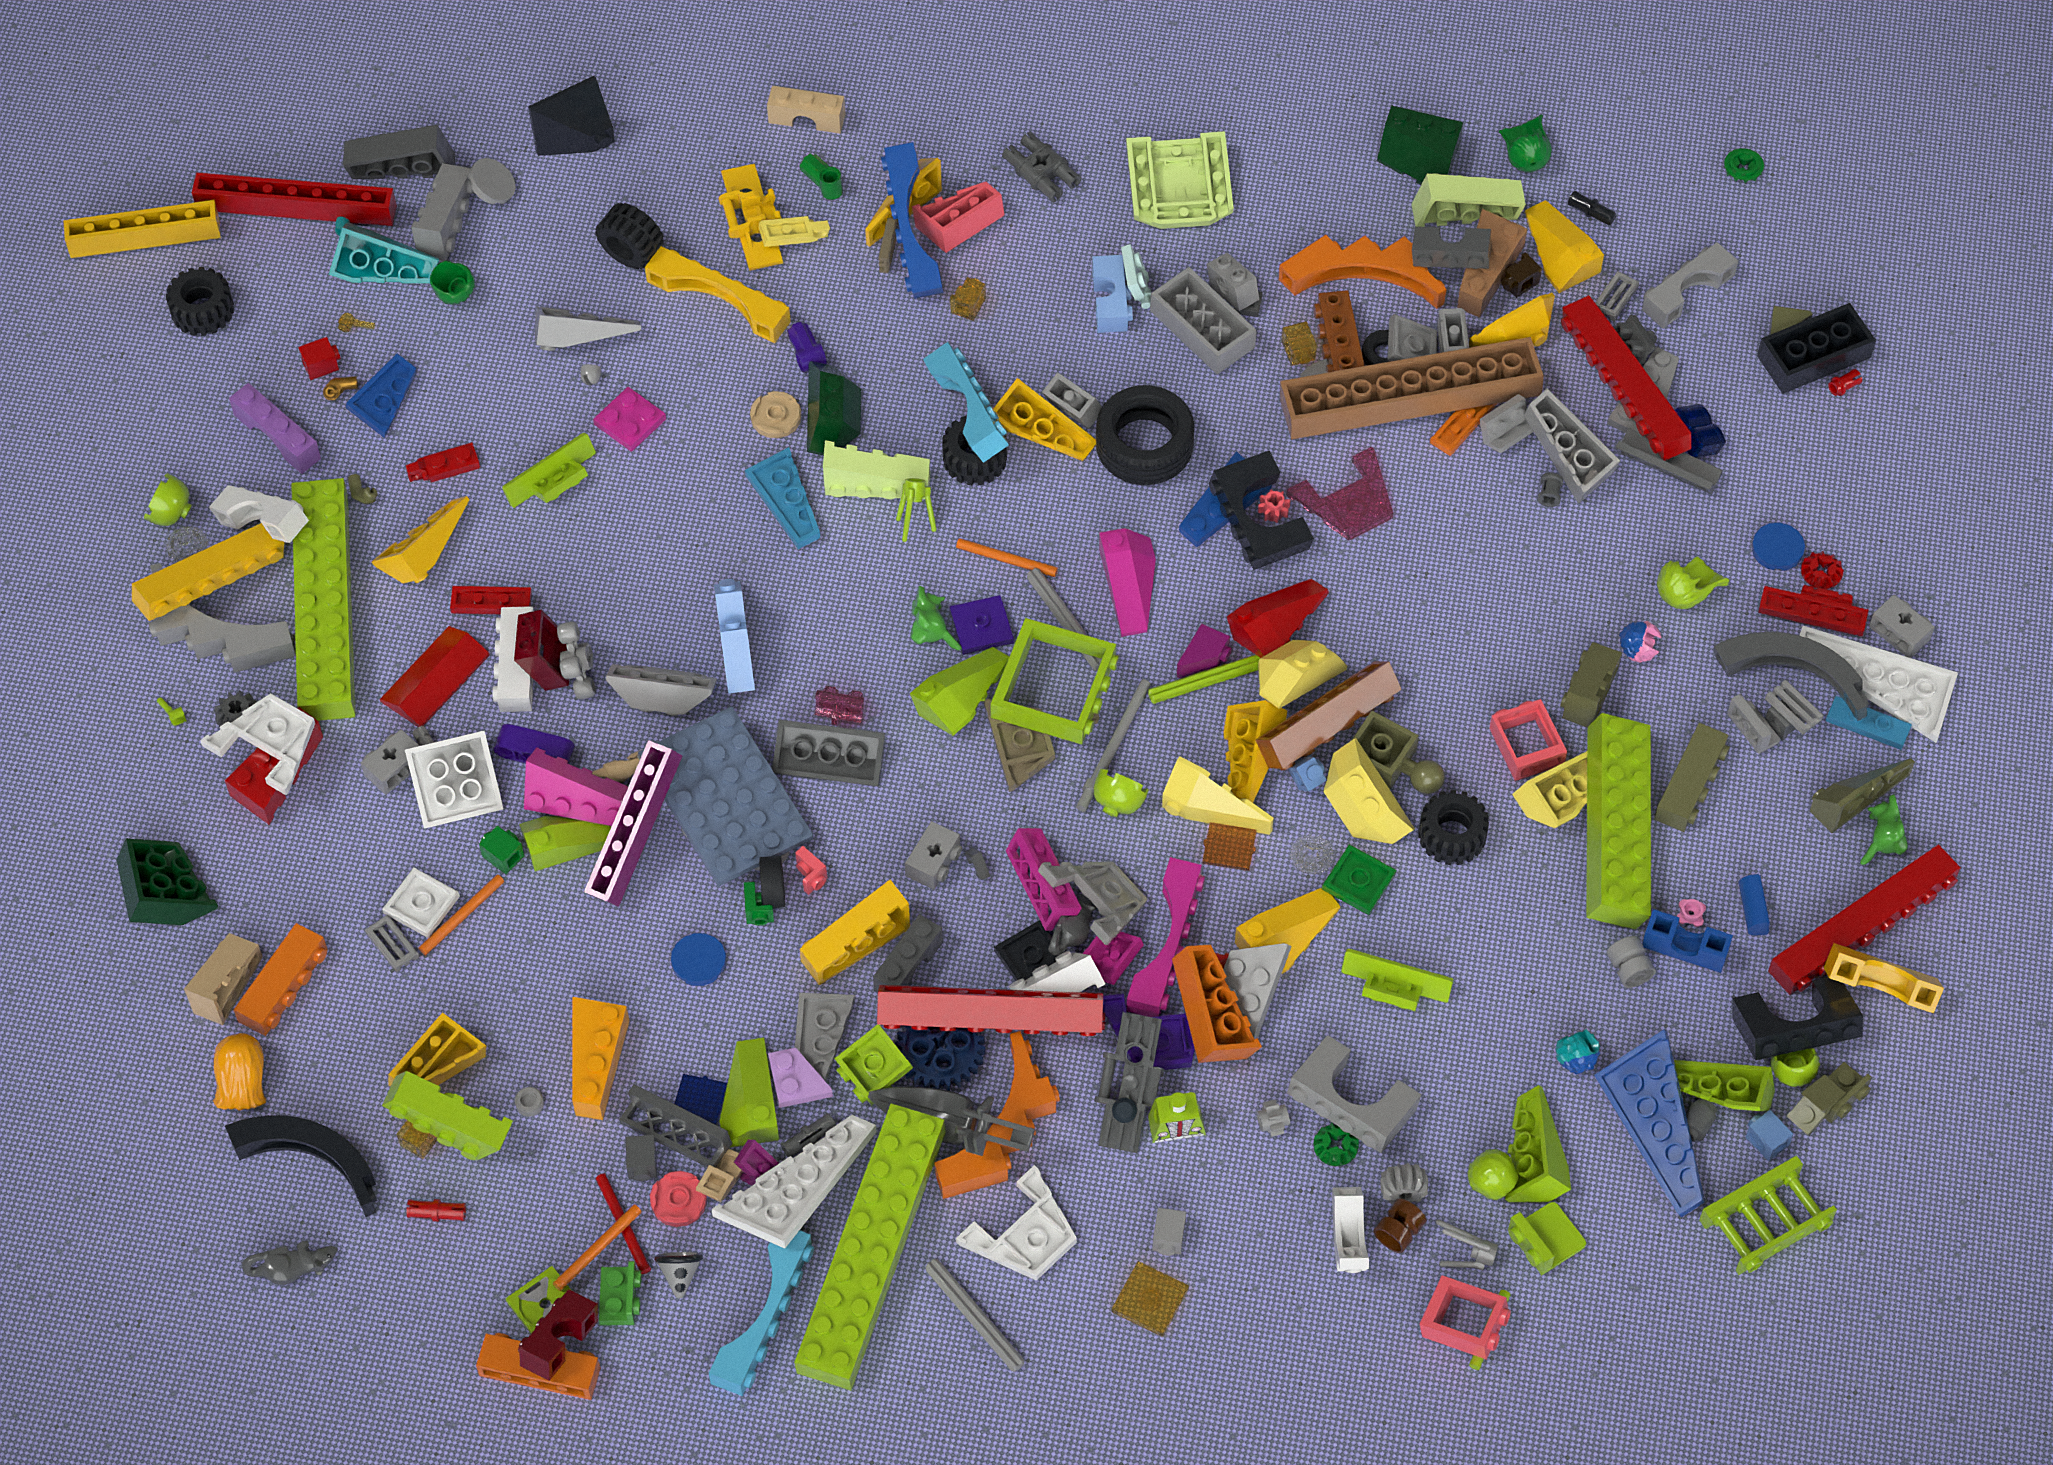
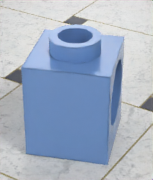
M1769 1110L1764 1115L1757 1114L1749 1121V1128L1745 1138L1769 1162L1790 1145L1793 1133Z

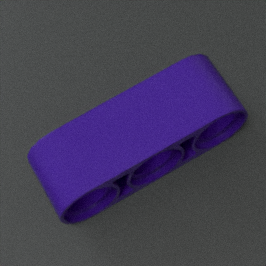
M503 724L493 751L502 758L526 764V760L533 751L539 748L546 751V755L553 758H563L569 764L575 744L561 736L517 725Z

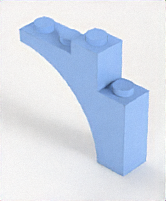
M724 579L719 581V584H714L728 694L755 690L741 584L740 581L735 582L734 579Z

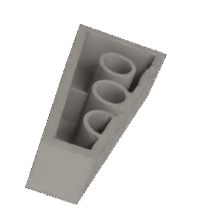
M1548 389L1529 404L1524 414L1525 419L1559 474L1563 477L1577 503H1581L1615 472L1620 460Z

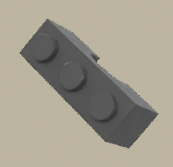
M1415 226L1412 245L1413 266L1489 269L1492 248L1491 229L1465 228V235L1462 240L1456 243H1447L1441 239L1440 227Z
M919 914L874 974V992L878 993L879 985L911 986L914 972L920 962L923 960L928 963L942 945V927Z

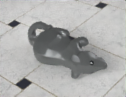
M1082 893L1077 897L1082 907L1077 916L1060 917L1048 948L1051 955L1058 956L1067 947L1083 944L1087 940L1090 930L1089 922L1093 920L1092 913L1097 907Z
M302 1241L297 1244L296 1250L289 1251L288 1246H282L251 1255L243 1260L242 1270L247 1276H264L274 1284L287 1285L306 1273L315 1271L316 1275H321L324 1268L331 1263L338 1248L326 1246L316 1251H310L308 1241ZM265 1260L260 1266L251 1267L255 1262Z

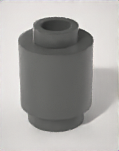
M1702 1098L1693 1102L1686 1112L1692 1142L1702 1141L1716 1119V1106Z

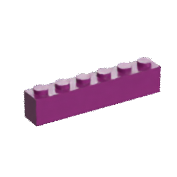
M648 740L584 890L585 893L619 907L683 757L682 755L668 747Z

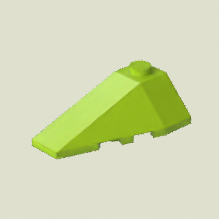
M543 816L519 824L534 871L601 851L612 827L561 816Z
M764 1037L736 1042L719 1120L720 1127L728 1131L732 1142L730 1148L744 1146L748 1139L755 1140L757 1143L779 1140Z

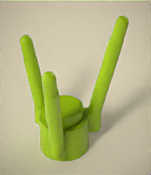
M907 478L903 484L902 496L896 516V521H900L907 501L902 536L903 542L907 541L913 502H922V497H925L931 530L936 532L935 517L930 497L931 487L926 486V481L923 479Z

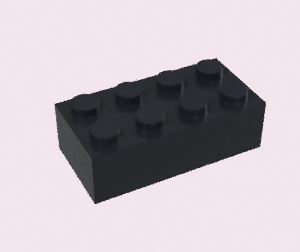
M1848 303L1761 338L1757 357L1782 394L1870 359L1876 339L1851 303Z

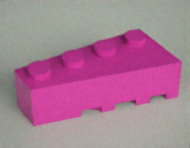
M536 748L526 760L525 810L612 826L628 786L607 777L602 779L592 774L593 771L584 767L581 770L567 764L568 761L563 758H553L546 755V751Z

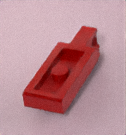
M471 442L430 454L423 458L421 457L416 462L405 465L410 482L423 479L424 481L430 480L432 483L479 469L480 463Z

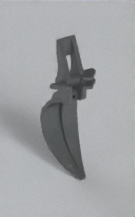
M890 1087L869 1091L868 1098L886 1114L890 1104H895L944 1119L946 1133L942 1142L955 1145L964 1141L966 1152L983 1156L986 1142L988 1141L1029 1152L1035 1132L1033 1128L989 1115L994 1101L992 1096L987 1097L978 1107L977 1111L973 1110L974 1103L969 1097L941 1089ZM990 1122L1012 1128L1010 1141L988 1135L987 1131Z

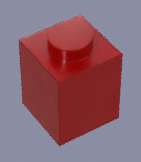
M327 337L298 347L302 363L310 381L339 370L337 360L341 359L336 345H330Z

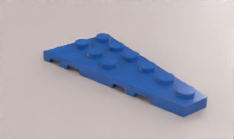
M1663 1029L1594 1076L1675 1211L1680 1217H1683L1705 1203L1668 1032Z

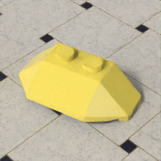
M1292 640L1259 659V695L1280 709L1346 671L1347 665L1337 654L1317 641Z
M1356 738L1333 753L1323 792L1352 837L1394 844L1415 830Z

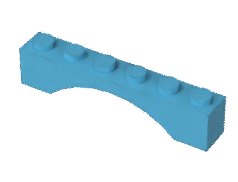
M946 342L925 357L923 360L928 370L943 389L954 390L965 395L968 412L963 434L972 450L984 463L1007 447L1009 444L1004 437L1007 431L999 420L996 421L999 417L995 410L988 406L991 404L988 397L983 391L979 392L983 388L975 376H973L974 372L969 364L964 362L967 359L958 347L953 349L949 342Z
M799 1230L785 1249L771 1242L769 1243L768 1254L772 1267V1283L766 1305L758 1319L745 1333L733 1342L720 1348L709 1371L710 1383L712 1385L743 1396L746 1388L752 1387L756 1378L754 1370L758 1362L762 1363L768 1352L766 1344L769 1338H774L780 1325L778 1318L781 1312H786L790 1305L791 1296L789 1295L793 1286L797 1288L803 1275V1271H801L804 1262H809L812 1258L814 1246H812L811 1234Z

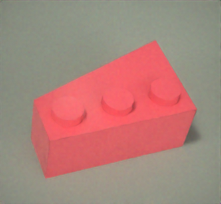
M983 182L956 191L957 195L943 199L942 196L935 198L934 203L922 207L920 204L912 206L916 228L945 253L949 252L1005 215L1002 195L989 183Z

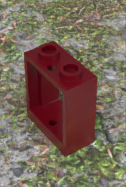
M541 609L518 615L514 661L547 691L569 686V679H565L561 674L559 662L560 652L568 650L566 644H562L558 638V625ZM541 644L544 646L543 657L540 655Z

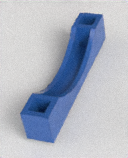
M914 142L884 148L885 156L881 157L883 171L889 172L890 180L886 181L888 196L893 195L895 204L890 205L893 220L898 219L900 227L895 229L898 244L903 243L904 252L900 253L902 267L908 268L909 277H905L907 292H912L914 299L944 293L938 263L928 256L918 244L910 226V195L920 173Z

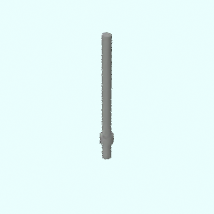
M1142 679L1097 767L1091 778L1086 780L1082 788L1084 792L1076 805L1079 811L1085 812L1094 796L1093 787L1099 770L1108 769L1151 685L1148 680Z

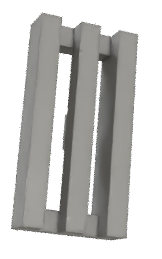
M1619 271L1616 272L1595 302L1605 317L1607 315L1610 316V320L1613 322L1617 319L1638 289L1639 281ZM1619 280H1622V284L1606 306L1602 305ZM1628 284H1630L1631 286L1629 287V289L1627 290V292L1624 294V296L1622 297V299L1620 300V302L1617 304V306L1615 307V309L1612 310V307L1614 306V304L1617 302V300L1619 299V297L1621 296V294L1624 292V290L1626 289V287L1628 286Z
M1784 680L1781 686H1776L1773 692L1766 694L1765 700L1802 735L1823 719L1824 715L1787 680ZM1777 696H1779V697L1789 706V708H1790L1792 711H1790V710L1777 698ZM1795 714H1798L1807 724L1805 725Z
M388 915L365 929L366 935L396 973L401 970V966L405 965L406 967L412 959L417 960L419 958L417 951ZM386 924L408 951V954H403L382 927ZM377 930L380 933V935L387 942L390 948L398 956L399 960H395V958L391 955L388 949L380 941V939L377 937L374 931Z

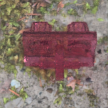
M825 686L823 691L817 690L815 694V715L832 718L831 724L838 726L840 720L862 723L864 712L862 692L852 690L848 695L839 694V690L831 686Z

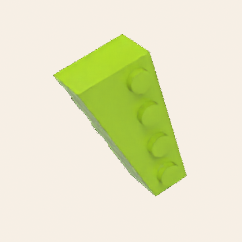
M408 1071L395 1076L382 1104L383 1107L389 1109V1113L392 1116L408 1120L413 1123V1127L418 1131L434 1135L439 1143L448 1147L453 1146L460 1150L461 1155L469 1160H479L501 1149L513 1120L503 1117L502 1121L491 1117L489 1116L491 1110L481 1105L479 1108L468 1106L465 1104L464 1097L455 1093L442 1094L440 1093V1086Z

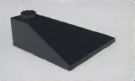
M595 76L528 106L535 150L538 156L595 152L615 142L613 126Z

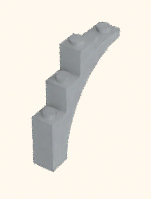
M161 563L150 565L152 574L163 569ZM188 604L148 622L152 638L158 637L160 646L186 640L189 651L194 650L197 659L223 653L225 663H231L234 673L296 656L286 621L267 625H242L224 622L207 616Z

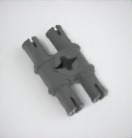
M1031 131L1027 132V135L1025 134L1020 142L1032 153L1028 157L1023 156L1013 145H1010L1009 149L1006 148L1002 153V157L1015 168L1016 174L1019 177H1023L1033 190H1040L1051 202H1056V199L1059 200L1063 194V190L1051 181L1053 178L1059 177L1070 189L1075 188L1072 183L1078 186L1081 182V176L1068 166L1067 159L1056 153L1050 144L1041 142Z

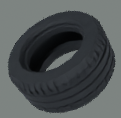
M1137 385L1117 392L1103 404L1097 417L1096 449L1099 460H1101V463L1112 475L1132 484L1154 485L1174 478L1187 466L1192 456L1194 418L1191 410L1175 393L1162 387ZM1137 420H1152L1166 427L1172 437L1169 442L1160 448L1137 450L1127 446L1119 438L1118 433L1128 423Z

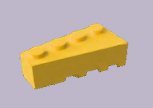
M888 880L817 936L806 941L799 949L802 964L818 985H821L906 932L910 927L908 901L894 883Z

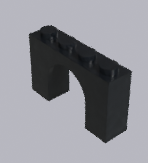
M1270 450L1214 470L1209 481L1210 491L1213 496H1217L1223 517L1228 518L1231 524V533L1236 541L1239 540L1242 546L1244 560L1247 563L1250 562L1253 570L1307 551L1314 540L1303 517L1278 526L1266 527L1252 521L1243 508V498L1247 494L1275 484L1278 480L1280 470Z
M1829 977L1812 980V1003L1819 1014L1808 1020L1788 1021L1775 1016L1770 1012L1759 992L1732 998V1020L1755 1060L1863 1037V1014L1844 983Z

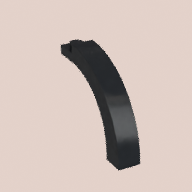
M285 1115L258 1116L225 1125L239 1161L270 1151H296L310 1154L329 1163L345 1177L351 1185L365 1217L376 1213L373 1203L378 1200L372 1188L376 1183L367 1162L348 1140L332 1129L311 1120Z

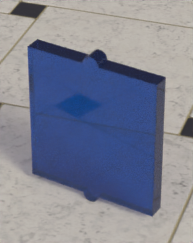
M683 1074L674 1104L717 1125L726 1093L727 1082L708 1079V1076H703L702 1078Z

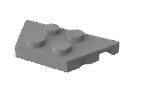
M1282 943L1231 950L1223 969L1227 976L1225 981L1229 989L1234 991L1238 998L1236 1003L1242 1015L1247 1016L1251 1024L1249 1029L1254 1039L1259 1036L1292 946Z

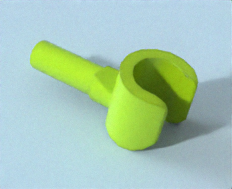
M162 697L157 699V703L166 711L173 726L187 721L181 707L172 709Z

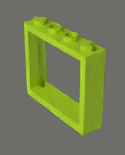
M1025 618L991 701V718L1083 744L1086 734L1089 735L1093 730L1094 721L1092 718L1094 713L1099 714L1103 702L1101 695L1103 692L1107 693L1111 683L1110 672L1111 670L1115 671L1117 668L1119 655H1116V644ZM1033 639L1102 659L1078 722L1009 702Z

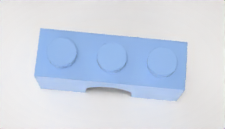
M1092 256L1094 292L1104 291L1111 294L1107 297H1096L1097 333L1128 331V321L1133 320L1132 306H1127V300H1131V292L1128 285H1125V280L1127 279L1123 265V256Z

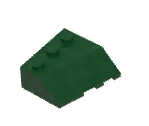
M1391 105L1382 135L1377 162L1401 175L1407 174L1416 179V183L1419 185L1422 184L1427 174L1450 175L1461 142L1463 122Z
M125 839L116 860L129 922L184 925L217 910L218 904L215 899L209 898L206 893L207 887L203 880H198L192 870L194 866L179 842Z

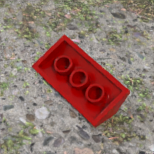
M448 626L380 698V702L415 726H424L490 654L468 632Z

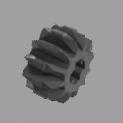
M239 690L234 696L228 691L227 699L219 698V705L215 706L214 709L217 725L220 727L226 722L231 723L242 716L244 710L257 703L250 693L243 695V692Z

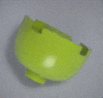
M166 473L164 476L168 479L167 482H160L148 507L152 511L151 514L145 513L144 515L145 520L159 526L173 525L180 517L186 519L192 507L188 503L190 493L185 483L179 478Z
M1100 769L1093 790L1096 801L1104 807L1102 812L1117 818L1118 814L1129 815L1136 812L1143 804L1149 789H1142V784L1118 773H1115L1113 778L1107 775L1109 770Z

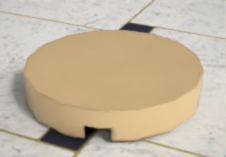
M772 391L768 392V395L758 397L751 406L750 419L753 428L759 434L767 438H782L796 431L800 425L802 414L800 405L792 395L785 392Z

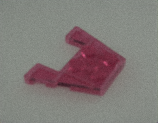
M1373 447L1352 456V463L1363 476L1362 479L1322 499L1306 479L1288 488L1286 492L1287 497L1292 501L1296 500L1301 503L1303 509L1310 514L1315 513L1322 518L1324 524L1348 541L1393 519V510Z

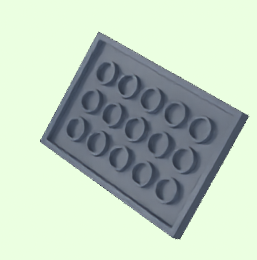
M732 706L657 742V744L668 747L683 756L664 800L718 887L759 867L760 857L781 856L813 840L811 830ZM644 749L638 752L637 757L639 758V760L643 754Z

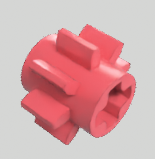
M1271 489L1266 496H1260L1258 513H1264V521L1269 520L1278 523L1282 517H1288L1290 499L1284 500L1283 491L1278 492Z

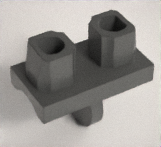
M1629 315L1626 322H1618L1614 329L1639 363L1645 365L1647 356L1656 348L1657 336L1653 331H1646L1636 315Z

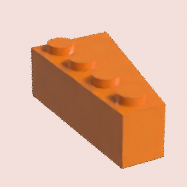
M1186 946L1172 958L1198 1063L1249 1058L1262 1046L1258 1038L1254 1039L1249 1029L1251 1024L1247 1016L1242 1015L1236 1003L1238 998L1235 992L1229 989L1225 981L1227 976L1212 946Z

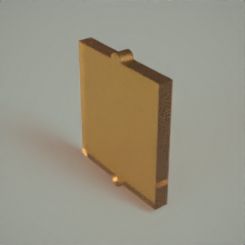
M1210 822L1207 839L1203 841L1205 850L1202 864L1250 871L1252 854L1256 852L1254 843L1257 830Z

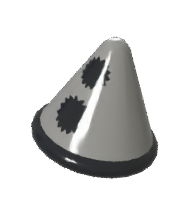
M671 1252L655 1256L654 1260L658 1263L676 1298L680 1299L685 1296L699 1263L703 1260L701 1253Z

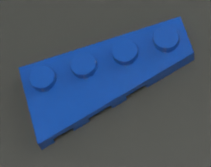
M1236 451L1225 466L1245 458ZM1272 485L1247 494L1243 498L1244 510L1258 500L1261 495L1272 489ZM1209 487L1179 525V532L1195 547L1201 545L1229 522L1228 518L1223 517L1220 510V502L1217 496L1212 495Z

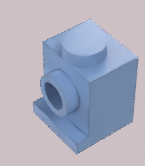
M1311 754L1295 761V765L1288 769L1299 790L1310 791L1327 781L1324 776L1325 768L1319 759L1312 757Z

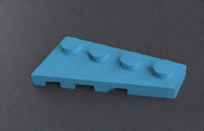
M789 447L745 470L746 478L797 549L821 538L817 522L808 503L805 489L800 481L799 473L792 459Z

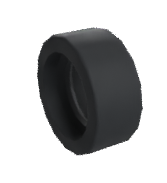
M781 856L760 857L763 905H772L773 908L785 907Z

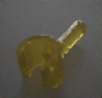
M350 313L342 314L338 321V329L342 332H349L352 326L375 329V323L357 320Z

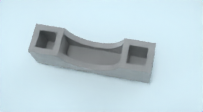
M1718 242L1709 248L1705 247L1695 259L1686 261L1676 273L1667 275L1661 284L1647 290L1643 297L1642 311L1664 329L1681 316L1684 305L1681 293L1685 289L1694 285H1707L1718 289L1735 276L1738 260Z

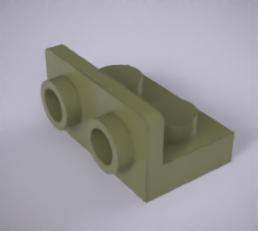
M1845 1062L1828 1076L1847 1093L1831 1108L1830 1113L1826 1116L1825 1119L1830 1123L1838 1117L1843 1119L1853 1107L1851 1104L1856 1099L1862 1101L1871 1091L1869 1085L1872 1076L1866 1074L1862 1077Z

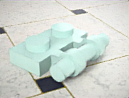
M1131 244L1123 246L1121 250L1128 288L1135 301L1141 302L1143 309L1150 308L1152 293L1147 284L1149 282L1148 272L1145 270L1140 253H1135Z

